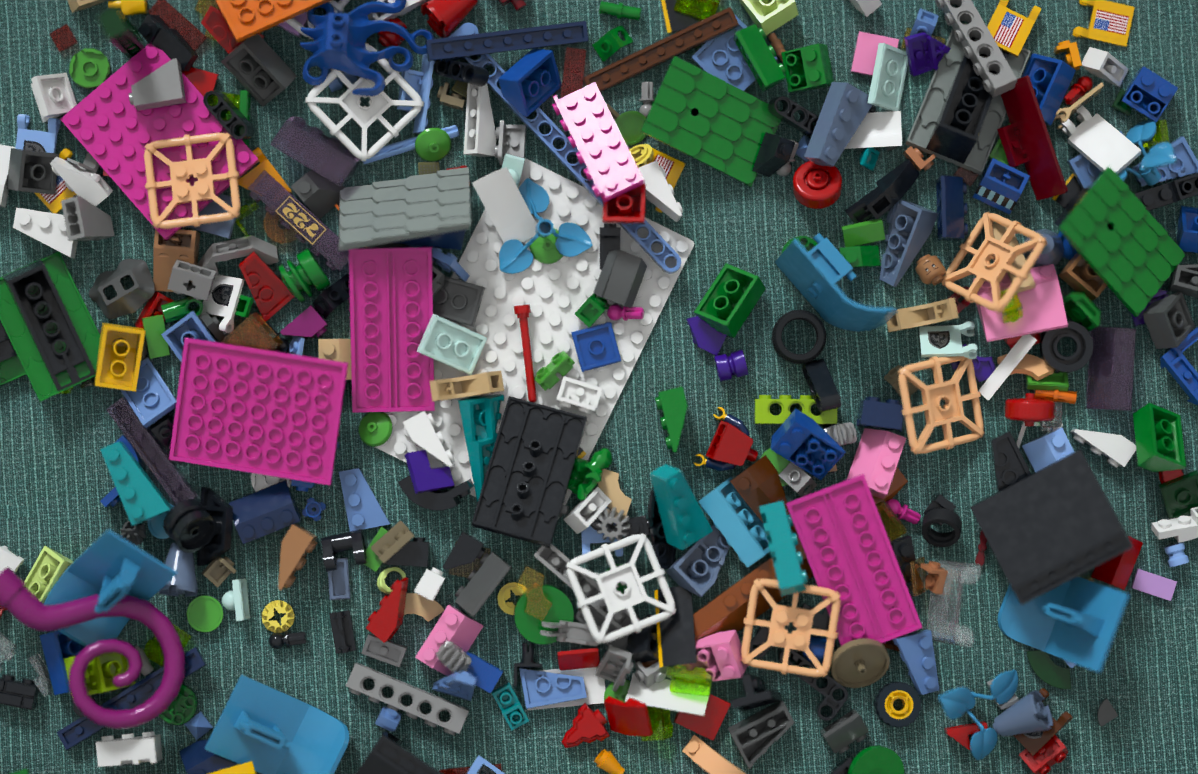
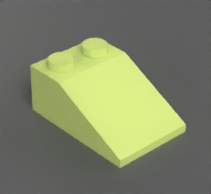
M739 0L754 24L758 28L761 27L766 35L799 15L795 0Z

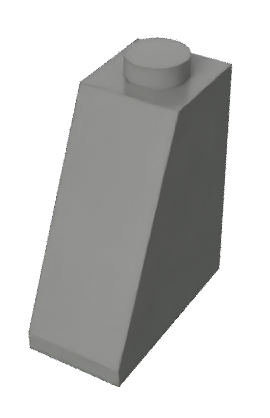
M177 58L170 60L132 85V93H129L130 104L134 105L138 111L186 103L181 63Z
M80 196L61 200L68 241H98L114 236L110 215Z

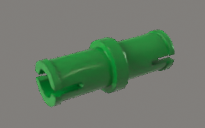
M601 1L599 14L617 16V19L623 17L639 21L641 8L626 6L624 3L615 4Z

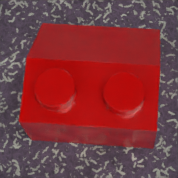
M642 184L604 202L603 222L644 223L646 184Z

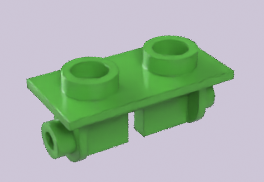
M564 351L557 353L546 367H542L536 373L534 380L545 391L548 388L551 389L560 380L555 374L559 372L564 377L573 368L572 365L575 362Z

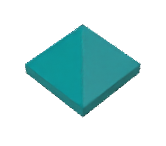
M872 147L865 148L859 155L860 165L873 171L880 152Z

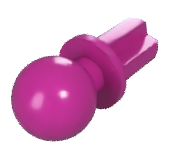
M613 304L608 308L607 315L614 321L622 317L624 321L628 319H643L644 309L642 307L631 308L623 306L622 309L620 305Z
M890 499L885 504V511L889 515L898 514L899 520L904 519L913 524H917L920 521L921 515L909 509L906 504L901 507L900 502L896 499Z

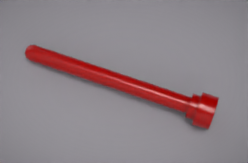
M530 305L514 306V313L517 314V318L520 321L528 400L535 403L537 398L527 318L529 313H531Z

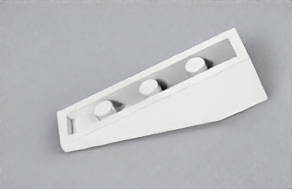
M468 83L464 154L478 157L495 156L496 130L487 83L484 86Z

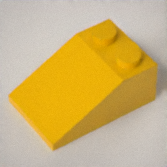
M102 322L95 386L136 392L145 330L143 328Z

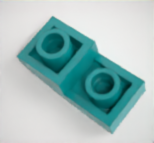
M510 682L492 691V695L511 731L529 722V718Z

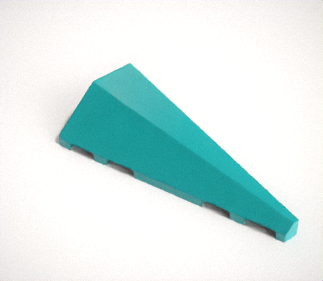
M501 394L473 396L458 400L477 502L498 435L496 433L497 422L501 420L502 415L499 413L500 403L504 401V395Z

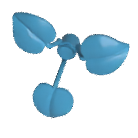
M1150 119L1142 121L1128 131L1126 138L1133 144L1138 143L1144 158L1139 165V172L1127 166L1118 174L1123 181L1127 177V171L1136 175L1138 179L1143 178L1147 185H1155L1161 179V174L1156 167L1177 163L1173 147L1168 142L1159 143L1153 146L1149 153H1146L1143 141H1148L1155 135L1157 130L1155 121Z
M527 178L520 185L519 191L531 214L539 221L535 227L536 235L525 246H523L521 241L515 239L505 242L499 252V268L502 272L509 274L526 270L532 264L534 258L532 252L527 250V248L538 237L544 238L550 234L558 237L555 242L556 249L561 255L566 257H574L592 247V242L588 234L574 223H563L559 227V234L556 233L553 223L537 214L547 209L549 205L548 193L543 187Z
M1015 669L1003 672L994 678L990 687L992 693L990 696L971 692L966 687L956 688L938 696L944 713L948 718L957 719L966 712L979 726L980 732L973 734L970 741L971 753L977 760L983 759L994 749L998 737L997 732L993 728L985 729L969 709L975 706V697L989 700L995 699L998 704H1004L1009 701L1015 694L1018 686V675Z

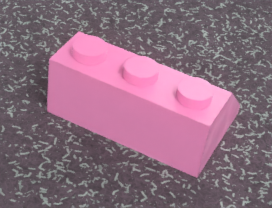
M864 428L846 480L864 474L871 494L883 499L888 493L906 438L885 430Z
M449 604L415 658L440 673L449 676L454 672H451L450 669L446 668L438 660L436 653L439 651V648L446 641H451L467 653L484 625Z

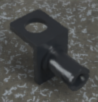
M527 643L522 644V662L514 663V689H517L519 668L542 669V664L534 662L535 644L529 643V652H527Z

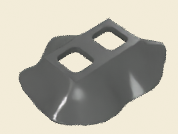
M125 259L119 263L116 270L105 271L98 275L89 291V297L97 303L108 319H115L123 315L135 313L153 296L155 287L147 263L140 259ZM130 275L134 286L125 290L121 280ZM113 285L117 296L108 300L104 289Z

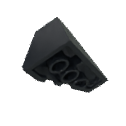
M652 487L648 504L652 547L661 569H668L675 562L676 547L668 544L666 541Z

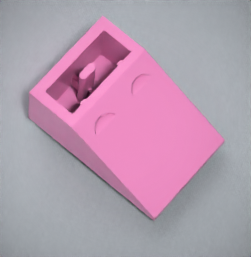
M736 630L717 632L696 640L697 663L679 665L684 681L691 684L742 678L748 667L747 664H743L741 661L742 645Z

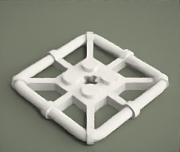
M365 43L366 49L368 51H377V49L369 45V43ZM386 59L377 61L389 74L385 79L386 85L394 79L413 101L391 100L384 91L375 96L355 95L352 92L354 89L372 88L375 86V83L372 80L360 77L352 84L342 74L343 71L330 69L331 72L325 81L320 85H316L309 92L308 97H305V103L308 104L310 110L330 130L329 133L332 136L335 135L361 161L370 159L393 137H398L399 132L424 107V101H422L420 95L399 74V71L391 68ZM336 78H339L348 88L339 98L317 97ZM361 97L364 99L368 97L370 99L368 102L370 104L369 107H362L360 105ZM316 103L339 104L348 115L336 125ZM390 106L413 107L393 127L382 116ZM351 118L362 129L361 150L340 130ZM378 120L388 132L367 150V128L374 121Z
M643 533L641 535H631L608 545L605 543L601 545V548L575 557L570 562H567L565 566L567 568V576L578 601L576 604L578 608H581L589 631L598 644L611 642L633 632L639 633L641 629L666 620L676 613L675 601L664 576L665 571L661 569L652 544ZM637 542L629 563L616 568L611 552ZM643 545L654 572L640 578L634 564ZM604 555L610 570L598 575L578 565ZM575 572L596 580L600 594L585 599ZM657 578L667 604L648 597L642 583ZM621 582L622 585L627 586L624 594L616 591L617 583ZM603 599L608 613L599 632L588 604ZM646 602L664 610V612L638 622L632 606ZM626 609L632 624L605 634L613 614Z

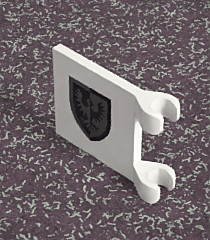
M224 275L215 276L211 294L207 301L203 300V311L198 315V318L206 328L207 326L201 316L208 312L209 315L224 317L219 325L221 331L226 333L234 331V316L244 285V279Z

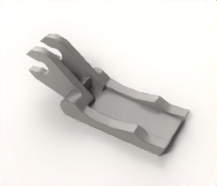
M559 620V623L541 622L543 627L558 628V631L540 630V635L557 637L556 641L598 647V643L592 637L585 623ZM596 625L598 631H600L601 627Z

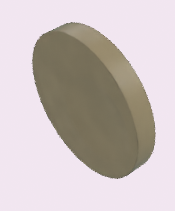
M868 638L856 639L845 643L832 655L830 670L834 680L840 685L848 688H861L875 683L884 676L889 668L890 658L885 646L879 641Z

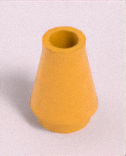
M606 749L602 750L594 760L597 763V767L609 774H623L625 771L612 752Z

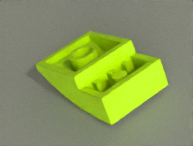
M115 652L104 653L95 657L85 671V684L88 695L120 689L113 684V679L116 675L123 674L128 670L129 663L126 661L127 658ZM76 656L64 658L68 681L69 670ZM134 681L132 684L125 687L133 686L134 684H136V682Z

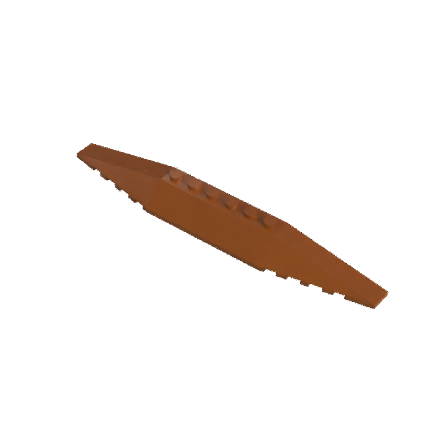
M896 467L887 495L883 499L872 495L878 513L885 507L886 502L892 499L908 482L898 467ZM798 536L799 545H795L796 552H801L803 564H799L801 571L805 570L807 580H809L814 575ZM772 557L693 613L695 641L717 632L731 630L738 632L745 627L743 621L747 615L750 590L754 584L753 581L757 578L759 580L766 578L777 580ZM765 587L776 603L787 596H781L780 589ZM760 590L755 619L772 607ZM659 655L657 660L643 662L641 664L646 669L659 661Z

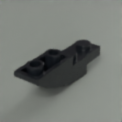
M907 159L876 182L877 188L854 203L845 212L854 224L868 221L873 216L877 220L906 194L920 173L912 162Z
M1198 173L1135 193L1134 195L1144 204L1147 211L1198 195Z

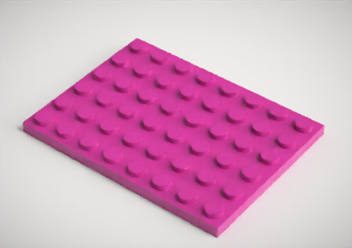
M148 44L60 120L153 226L150 217L148 190L145 189V183H147L144 161L145 145L157 140L184 137L187 134L195 136L210 133H228V131L205 107L203 95L183 73L186 103L140 111L130 104L129 93H132L131 86L171 60L163 50L158 49L153 44ZM231 136L234 144L236 170L239 172L240 178L260 160L242 140ZM220 141L192 144L193 160L207 158ZM185 145L156 149L172 162L187 161ZM226 146L212 162L213 175L228 172ZM152 154L155 182L170 181V167ZM191 176L190 179L187 180V183H190L191 186H194V183L198 181V178H194V176ZM229 180L214 182L215 195L217 197L230 187ZM172 187L156 189L159 216L173 200ZM213 200L198 201L199 212ZM192 202L178 204L165 221L193 217ZM182 227L158 228L156 230L167 241Z
M186 337L183 347L169 460L331 485L348 362Z

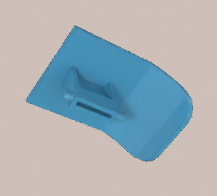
M820 233L814 237L818 244L809 252L795 238L774 262L824 321L835 327L857 332L870 331L886 324L898 312L894 307L875 308L853 302L836 286V283L844 276L850 281L857 276L852 271L853 267L827 237L824 239Z
M108 529L64 571L47 595L44 604L54 605L100 594L97 606L95 607V611L100 614L103 611L107 612L126 594L148 601L173 579L177 572ZM101 617L58 629L57 631L86 647L99 640L116 639L130 618Z
M1077 576L1021 605L1009 584L998 613L997 621L1000 630L1007 637L1101 673L1130 594Z
M241 674L204 749L238 764L252 761L255 771L261 774H334L347 749L349 731L343 722L328 713Z

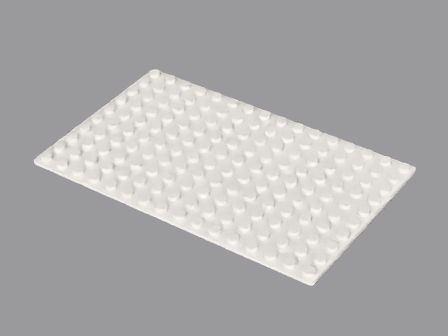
M525 158L518 189L527 178L543 187L548 193L549 205L544 212L537 214L543 219L550 220L553 223L554 229L558 231L563 223H574L580 226L591 239L592 247L574 257L563 256L559 261L552 264H544L533 258L532 264L526 270L515 274L504 273L499 268V252L504 243L485 209L458 262L470 275L466 282L485 287L475 325L472 327L454 321L451 322L487 337L472 375L492 371H501L504 391L479 395H504V401H501L499 413L502 415L501 420L497 422L496 433H498L508 397L529 401L520 321L517 318V314L514 313V306L530 305L531 313H529L527 318L534 378L542 367H546L551 362L554 355L564 351L575 362L572 365L573 368L565 377L603 388L596 412L591 411V414L579 411V406L572 405L571 408L559 405L560 401L556 399L563 380V376L559 372L555 375L560 380L551 389L548 388L546 391L535 381L536 404L587 417L580 447L586 453L581 459L588 460L690 255L694 242L645 217V220L681 258L679 270L673 274H668L652 260L618 223L603 222V207L583 186ZM532 214V216H533V218H534V220H535V222H536V224H537L539 221H538V220L534 217V215ZM604 224H616V227H620V250L642 258L647 265L632 306L642 307L644 309V318L624 321L622 317L614 321L608 317L606 310L591 327L611 322L621 362L582 372L571 332L589 327L575 315V312L593 294L601 273L600 227H604ZM640 228L637 231V235L640 238H646L649 235L645 228ZM531 238L522 242L523 246H525L531 240ZM654 243L651 246L654 253H660L663 250L659 243ZM667 258L665 260V264L669 268H674L677 264L674 258ZM453 272L451 278L460 280L456 273ZM606 299V300H607V303H608L610 306L613 305V304H617V305H620V306L622 307V309H623V305L618 304V303H615V302H613V301H610V300ZM434 359V380L469 376V374ZM465 398L434 401L435 411H426L427 414H432L436 422L433 425L436 432L440 431L446 441L443 443L445 450L450 449L455 459L452 462L454 466L450 467L454 487L469 479L473 482L458 400ZM423 411L384 412L391 419L392 433L384 444L375 448L406 462V453L425 450L411 440L403 424L404 421ZM426 451L431 469L448 466ZM473 486L469 489L471 491L470 495L476 497L475 487ZM567 489L563 505H566L572 493L570 489Z

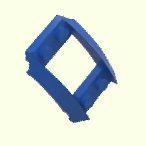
M1198 327L1190 332L1177 348H1171L1160 357L1161 369L1165 367L1188 395L1189 399L1187 401L1198 405V372L1182 353L1198 340Z

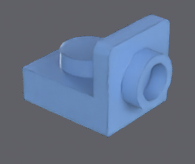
M920 8L910 35L925 32L931 36L935 29L938 15Z

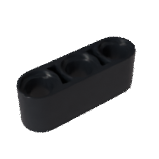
M453 59L436 60L434 64L435 73L444 77L477 86H484L489 80V72L485 68Z
M209 91L204 95L203 102L205 107L233 138L238 140H249L252 138L254 127L224 93ZM215 96L218 97L217 105L213 104V98ZM228 111H230L232 115L229 121L226 119V113ZM243 125L245 128V132L241 136L239 133V129Z
M784 96L775 97L768 104L769 112L803 134L812 136L813 131L810 125L812 122L817 123L819 118L817 115ZM778 101H781L783 104L782 111L777 109ZM796 111L800 115V119L798 122L794 119V113Z
M824 359L803 363V375L818 410L823 412L840 408V395Z

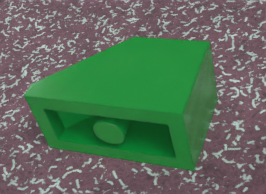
M878 245L838 249L853 269L881 266Z

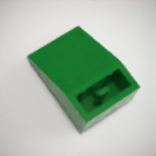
M683 386L658 392V397L655 398L657 409H662L663 417L660 418L662 429H667L668 437L665 438L667 449H672V453L677 452L687 411Z

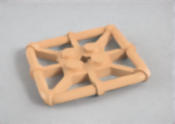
M210 133L195 136L187 134L184 137L157 140L145 145L144 161L147 180L145 189L148 190L150 217L156 229L192 225L200 227V224L229 221L238 218L240 215L237 179L239 178V172L236 170L234 144L230 134ZM220 141L207 158L193 160L192 144ZM185 145L187 161L172 162L156 149ZM226 146L228 172L213 175L212 162ZM152 154L170 167V181L155 182ZM191 176H194V178H198V181L194 183V186H191L190 183H187V180L190 179ZM229 180L232 207L215 195L214 182ZM172 187L173 200L159 216L156 189ZM213 200L224 208L227 213L199 216L198 201ZM192 202L193 217L165 221L178 204Z
M986 212L977 222L965 243H961L959 252L943 276L942 285L948 290L964 297L970 303L974 302L990 311L1000 313L1009 304L1022 282L1027 280V274L1047 245L1046 238L1022 226L1018 221H1011L998 214ZM993 221L1008 228L1000 241L994 238ZM984 228L985 240L979 249L976 250L972 248V245ZM1018 233L1032 239L1015 247L1009 246L1014 235ZM1034 249L1021 270L1011 266L1018 255ZM967 253L974 255L967 267L957 270ZM1009 272L1015 275L1016 278L1001 299L999 284L1005 274ZM971 274L976 276L968 290L954 283V281ZM985 281L991 283L993 302L977 295Z
M934 356L929 360L909 364L899 369V387L903 405L901 411L902 415L905 416L909 444L914 454H925L941 449L949 450L953 449L954 446L973 442L983 437L985 432L983 431L984 424L979 400L981 394L977 388L972 359L964 356L939 358ZM959 361L960 363L951 380L943 381L941 365ZM932 368L935 384L926 385L911 372ZM966 370L970 393L961 395L959 381ZM907 380L921 390L923 405L911 408ZM941 399H942V400H945V404L943 405V409H942V407L940 406V400H941ZM962 401H972L975 424L964 416ZM924 411L926 425L917 440L913 413ZM959 421L971 430L972 433L953 438L951 423ZM942 425L943 441L925 445L934 427Z
M757 578L754 580L750 590L747 615L743 621L745 628L741 647L742 663L754 668L779 671L785 675L786 673L810 677L822 676L824 678L827 676L831 666L835 639L838 637L836 630L841 605V595L839 592L829 588L805 585L806 590L801 592L828 597L812 609L797 607L799 592L793 593L791 606L780 605L775 602L765 588L779 589L777 580L767 578L760 580ZM759 590L773 608L771 621L755 619ZM832 602L828 630L812 628L814 614ZM789 622H792L793 626L797 627L792 633H788V630L785 629V625H789ZM753 625L770 627L768 640L749 653ZM811 634L827 637L823 665H821L809 648ZM769 646L785 648L782 664L753 658ZM790 649L804 651L817 669L787 665Z

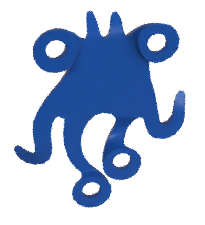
M395 0L394 3L370 1L356 7L348 14L335 13L333 6L330 2H327L307 12L308 21L315 28L301 27V31L314 39L312 42H300L303 49L313 53L304 64L303 79L310 85H320L327 78L328 69L340 70L354 76L372 80L375 83V86L372 88L354 89L352 91L353 94L375 96L384 90L386 83L383 75L369 69V66L380 59H388L392 69L403 72L412 67L413 55L408 49L400 46H391L375 52L368 51L365 45L367 38L381 31L393 32L403 37L415 53L423 55L427 54L426 45H417L415 38L422 35L427 40L434 39V37L426 29H419L410 34L407 29L397 23L385 20H369L367 17L368 14L376 12L398 13L404 9L406 0ZM321 7L325 9L326 15H315L314 11ZM397 53L403 54L405 62L397 64L393 61V56ZM311 67H319L321 75L319 77L311 76L309 74Z

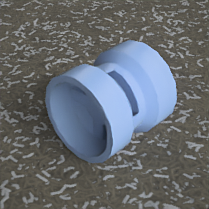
M1184 542L1164 547L1165 553L1169 555V567L1189 562L1188 556L1184 552Z

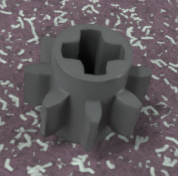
M128 521L120 529L121 537L135 546L141 544L144 538H146V529L143 523L132 526L131 522Z

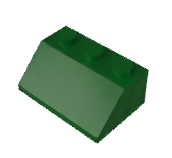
M754 24L735 32L733 39L762 92L784 81L786 70L782 63L778 64L774 58L777 55L771 45L768 46L764 39L767 37L761 27L758 28Z
M726 263L694 313L718 332L734 338L766 288L759 276Z
M1151 403L1133 413L1138 466L1152 472L1186 468L1180 415Z

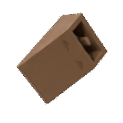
M155 229L153 248V283L155 291L173 292L167 288L172 268L177 259L197 265L200 243L199 232L179 229L166 241Z
M292 524L281 542L279 590L288 589L292 586L296 579L294 576L295 572L301 570L307 561L305 559L306 554L312 553L318 544L315 541L317 536L298 524Z

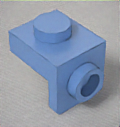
M383 706L375 724L394 732L402 714Z

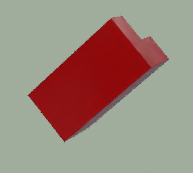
M1128 536L1133 548L1096 566L1091 577L1125 590L1143 542Z

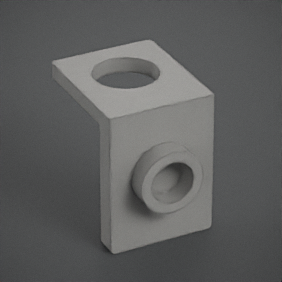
M89 152L83 164L67 158V161L94 173L98 170L99 164Z
M792 462L779 474V477L794 489L800 497L808 495L817 486L815 481L805 471Z

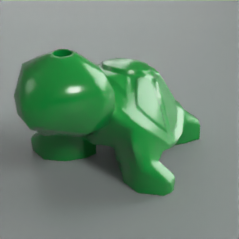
M603 448L594 452L590 461L581 458L576 459L567 489L576 494L579 500L584 501L587 498V495L601 481L602 469L610 467L612 463L610 450Z

